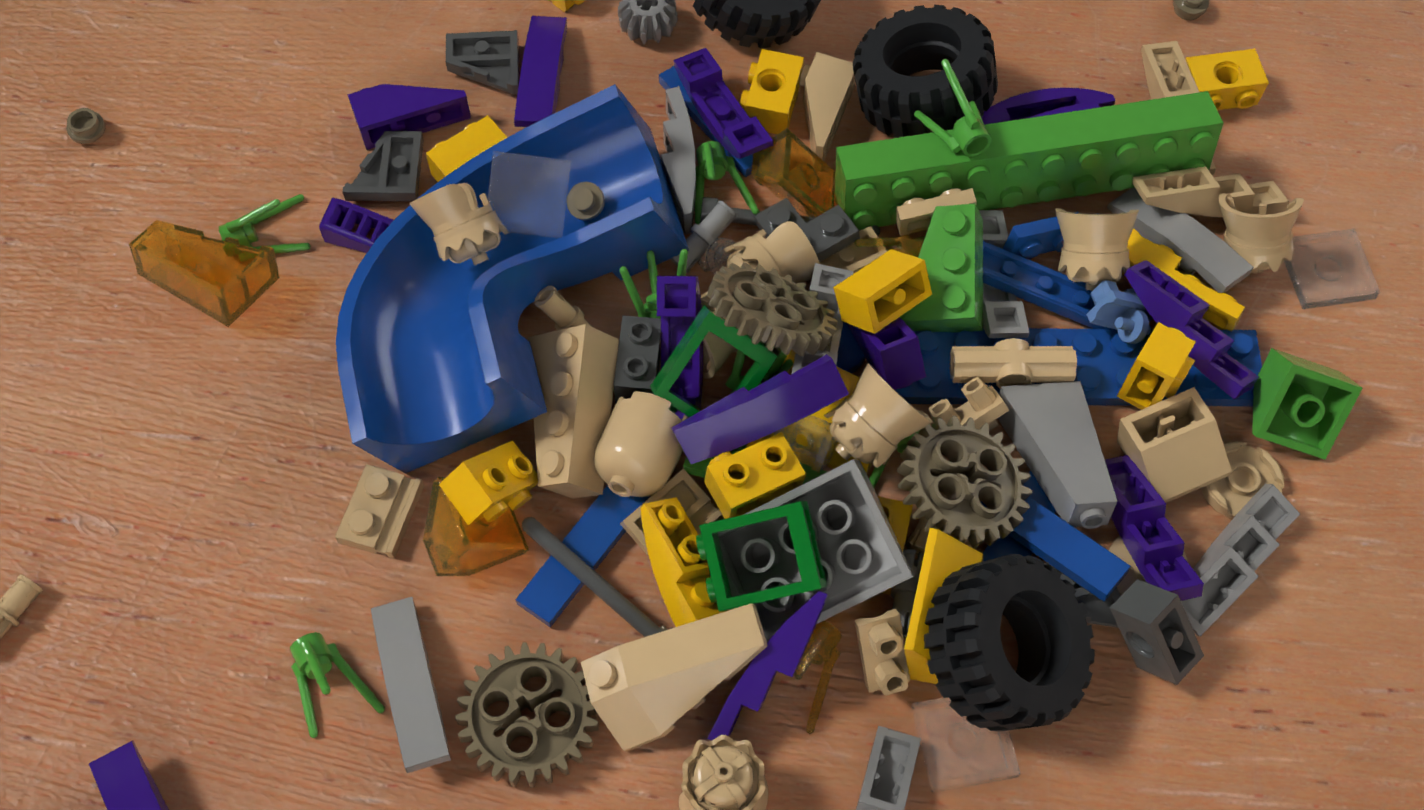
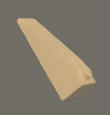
M751 603L618 645L582 661L581 666L591 705L623 751L629 752L665 737L676 727L674 723L691 708L697 709L706 701L705 696L723 680H730L768 645L756 605Z

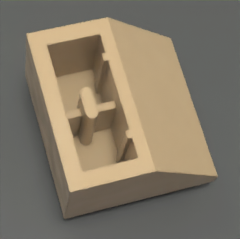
M1195 387L1120 419L1117 436L1118 445L1123 453L1128 455L1165 503L1230 476L1232 473L1216 419Z

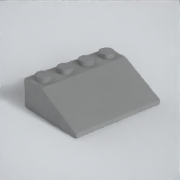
M852 459L745 513L749 514L795 502L807 501L827 586L822 589L755 603L767 642L783 623L818 591L829 595L816 624L914 577L860 460ZM787 517L718 532L732 597L801 581Z

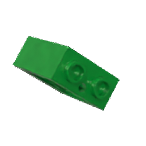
M704 305L650 385V388L654 395L671 402L669 410L675 414L679 410L688 417H691L702 411L670 390V388L709 331L755 361L735 391L742 387H745L748 391L757 387L778 356L773 351L768 350L767 346L761 342L756 345L753 344L751 336H738L737 332L739 329L736 326H725L726 319L715 316V312Z
M807 501L795 502L699 525L701 534L696 536L697 548L700 558L703 561L707 560L711 577L706 578L707 592L711 603L717 602L719 612L751 603L755 604L822 589L827 586ZM787 517L801 581L732 597L718 532Z

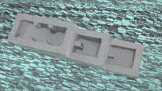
M678 86L665 90L666 114L669 120L663 122V140L667 153L661 154V163L684 235L691 234L690 229L693 227L695 211V145L690 117L680 87Z
M1131 188L1108 204L1107 208L1113 214L1139 210L1133 229L1137 230L1142 237L1155 244H1162L1171 248L1176 255L1182 257L1179 267L1186 274L1193 275L1195 272H1198L1218 293L1227 292L1249 276L1254 268L1226 242L1186 213H1178L1147 205L1135 188Z
M1264 484L1231 520L1193 568L1204 583L1202 596L1184 600L1181 603L1197 636L1201 637L1259 577L1254 571L1280 545L1276 539L1300 515L1273 484Z
M413 597L370 608L384 680L406 772L410 773L450 761L451 757L438 695L432 679L428 654L422 638Z
M878 726L856 810H905L921 738Z

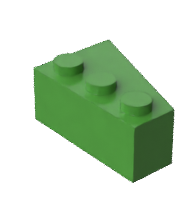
M975 203L936 206L918 258L925 260L932 295L900 316V318L912 331H983V219Z

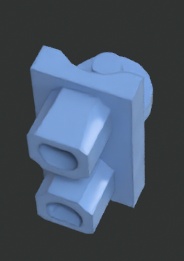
M1103 280L1091 292L1090 295L1095 306L1086 314L1091 324L1116 329L1120 339L1130 344H1136L1142 341L1146 335L1150 334L1151 326L1149 322L1153 318L1145 309L1133 288L1121 292L1116 282Z

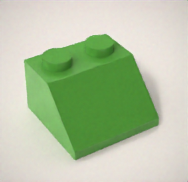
M1271 348L1258 374L1259 378L1254 384L1252 434L1255 437L1325 460L1363 388L1340 371Z

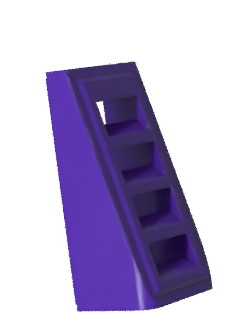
M332 198L320 222L319 229L324 242L367 253L377 238L394 220L348 201ZM359 224L356 233L352 232L354 225ZM370 228H374L371 239L367 238Z

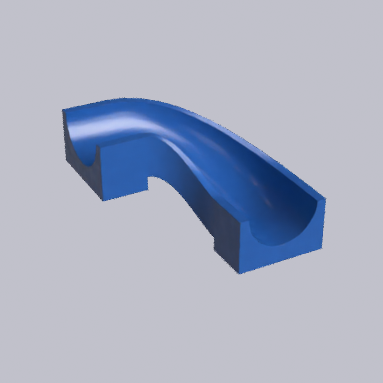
M616 84L560 110L493 145L448 174L420 196L422 197L449 184L467 183L474 189L478 207L480 208L483 207V203L479 195L486 193L493 211H496L499 219L509 231L506 235L500 232L501 242L499 246L486 252L489 260L474 266L472 259L462 263H453L450 259L443 261L442 258L440 259L436 243L433 239L435 236L431 228L420 218L411 205L395 218L371 246L358 265L346 289L338 316L336 335L338 372L352 444L406 474L546 413L547 408L530 342L518 331V321L521 313L528 305L535 301L537 294L547 286H553L558 291L610 272L622 281L623 278L620 274L622 266L628 269L630 276L648 269L647 252L649 250L654 252L656 265L679 255L682 249L689 251L651 128ZM578 183H594L604 194L605 204L603 210L592 220H579L567 208L568 193Z

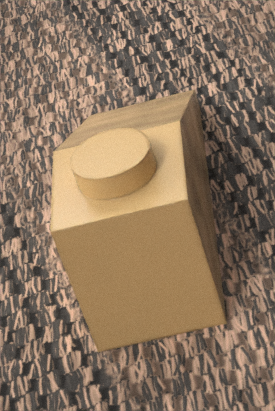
M816 52L811 66L807 64L804 66L799 85L804 86L803 105L813 165L815 168L821 169L854 90L855 77L853 62Z

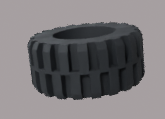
M695 0L693 7L697 15H704L706 17L704 24L712 31L716 28L722 32L721 38L729 42L731 38L739 40L740 46L749 48L752 43H758L759 48L771 47L774 40L776 44L781 45L788 42L791 36H797L802 32L807 22H810L821 0Z
M924 5L914 6V10L905 12L903 9L895 12L894 17L890 19L885 17L877 22L875 29L870 28L854 53L853 72L861 110L871 125L877 126L879 131L888 136L893 133L895 138L932 133L929 128L915 117L914 113L917 110L928 116L945 131L952 130L956 121L965 116L941 64L943 59H948L968 102L974 101L976 103L981 118L984 115V111L987 112L991 107L994 96L997 93L998 79L994 41L991 39V33L975 16L970 13L966 16V12L956 7L950 10L946 9L944 5H934L933 8H925ZM925 70H941L926 76H910Z
M1010 554L962 567L959 571L952 572L945 578L942 587H938L931 600V603L935 606L927 611L925 624L929 625V632L924 635V649H929L931 660L927 661L930 673L935 674L938 679L936 687L941 696L950 698L949 706L961 717L967 716L966 720L979 728L1001 732L1051 725L1053 722L1061 721L1067 717L1072 708L1077 707L1085 695L1082 689L1087 688L1090 684L1093 673L1089 671V666L1094 663L1095 649H1091L1090 639L1094 636L1092 626H1087L1084 616L1087 613L1082 601H1077L1074 595L1076 590L1072 584L1066 579H1060L1062 573L1049 564L1044 565L1042 560L1033 556ZM1002 614L1009 621L1018 644V666L1016 672L1008 662L1001 642L1000 625Z

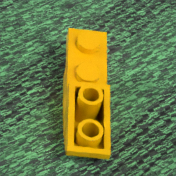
M1132 230L1127 246L1129 249L1130 267L1145 260L1149 261L1210 305L1203 315V319L1219 330H1229L1232 332L1235 329L1245 309L1244 306L1239 304L1232 296L1226 293H1218L1203 285L1195 276L1182 274L1177 271L1182 257L1176 255L1168 246L1155 244L1142 237L1137 230ZM1122 269V275L1128 281V279L1125 276V272Z
M674 497L644 503L640 511L647 552L661 596L674 625L678 627L729 611L728 609L719 612L717 602L711 603L706 587V578L710 577L708 562L700 558L696 543L698 533L678 498Z

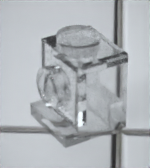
M809 415L774 433L776 435L782 432L799 462L811 466L812 470L817 472L822 471L829 465L838 442L830 433L831 423L813 415ZM797 434H802L807 438V447L796 443Z

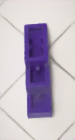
M531 17L520 72L514 117L515 127H528L555 113L560 93V74L564 61L563 46L567 33V17Z
M1147 260L1127 269L1125 273L1126 278L1155 322H1160L1167 327L1176 328L1183 332L1186 337L1196 341L1188 356L1195 360L1193 365L1234 400L1254 386L1259 376L1227 354L1234 340L1202 318L1210 306L1208 303Z
M826 354L791 375L783 371L750 391L742 387L673 426L671 429L690 464H694L772 434L848 395L849 392L833 359Z
M1128 455L1105 459L1117 499V504L1111 518L1145 581L1177 594L1180 601L1201 597L1204 583L1183 557L1185 543L1165 518V501Z
M818 591L787 619L767 642L768 646L752 660L728 696L707 739L713 740L720 735L730 737L743 705L758 712L763 706L777 671L790 677L795 675L829 594Z
M133 740L89 763L107 810H169Z

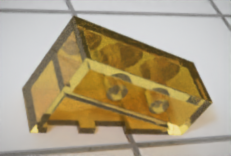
M156 220L129 243L133 260L140 276L227 327L280 278L274 248L262 245L260 249L240 245L238 239L226 237L225 241L209 238L204 236L203 231Z

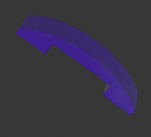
M707 48L673 60L677 74L697 112L711 133L730 154L741 159L773 146V139L757 117L750 118L726 86L722 77V69Z
M1049 88L1035 90L1010 97L991 106L987 112L984 111L982 121L986 125L1019 120L1061 107L1094 100L1098 101L1100 107L1114 105L1116 100L1112 94L1091 89Z
M657 276V316H661V369L702 309L698 276ZM703 341L670 388V390L700 409L703 388ZM679 410L676 412V415L682 420L685 414Z

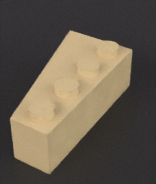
M587 324L528 337L547 408L546 413L534 418L538 487L572 499L603 495L604 480L599 476L595 468L594 456L598 442L611 416L619 339Z

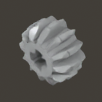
M623 0L619 2V25L622 32L628 33L631 41L641 38L645 45L647 40L653 39L659 44L661 36H671L673 27L676 26L678 20L675 0Z

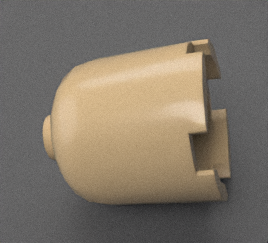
M640 391L633 392L631 398L624 399L621 396L618 399L598 442L594 456V464L599 476L608 484L609 489L613 493L622 497H648L662 490L667 484L684 452L671 428L688 418L684 415L681 420L675 413L670 411V401L657 395Z

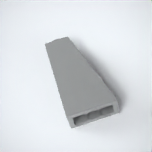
M1081 381L1001 386L999 396L1005 402L1009 411L997 419L1022 458H1024L1025 463L1061 519L1073 527H1084L1087 529L1108 525L1117 504V499Z

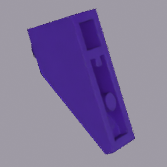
M381 84L347 94L366 150L375 148L376 142L384 131H422L424 133L471 118L464 90Z
M900 317L876 334L847 323L868 363L894 390L908 387L913 382L926 377L918 336Z

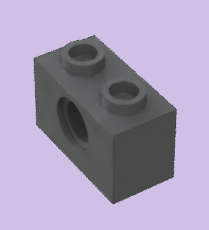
M622 316L614 378L615 405L621 396L624 399L631 398L635 391L653 394L650 385L660 371L661 362L660 318Z
M1137 579L1110 607L1137 668L1178 685L1204 657L1177 594Z

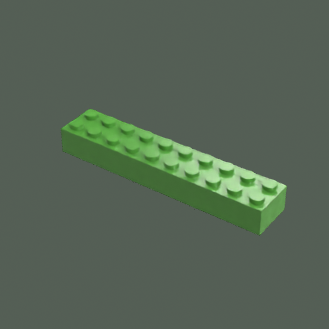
M1208 91L986 124L984 126L990 134L992 142L986 151L974 157L966 156L962 150L954 154L948 144L934 132L836 147L835 202L836 206L839 204L858 230H863L873 225L881 227L897 224V206L903 205L904 202L910 199L923 198L926 200L938 197L943 192L956 188L962 191L973 188L978 210L1015 207L1115 190L1121 191L1135 188L1132 181L1133 177L1204 166L1209 170L1224 123ZM954 129L946 130L953 137Z

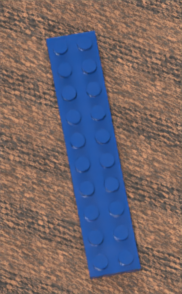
M1029 328L1028 338L1017 339L1027 341L1029 346H1073L1077 356L1076 378L1074 382L1081 381L1087 404L1133 406L1117 397L1136 358L1154 329H1151L1150 334L1146 335L1142 341L1136 344L1122 341L1116 329ZM984 329L983 331L972 332L913 331L919 339L926 377L913 382L908 387L895 389V391L909 404H935L941 399H948L950 404L963 405L968 401L961 391L966 383H953L950 378V352L952 346H994L1001 340L1011 338H989ZM1220 330L1234 340L1227 354L1258 376L1262 368L1256 330H1232V332ZM1192 365L1175 394L1177 395L1195 387L1207 406L1253 407L1254 386L1234 400ZM985 383L988 387L993 386L997 393H1000L1001 389L996 386V383Z

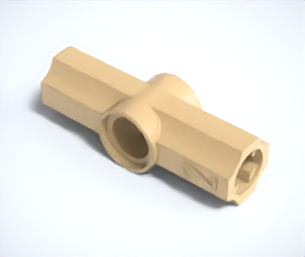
M1011 338L1001 340L994 346H952L950 352V378L953 383H967L975 377H979L984 383H996V386L1001 389V386L1028 385L1032 383L1074 382L1076 378L1077 356L1073 346H1029V343L1023 339Z

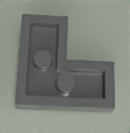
M787 198L754 216L760 231L764 229L767 233L766 238L782 223L787 221L795 222L810 241L819 262L860 239L858 228L839 204L807 223Z

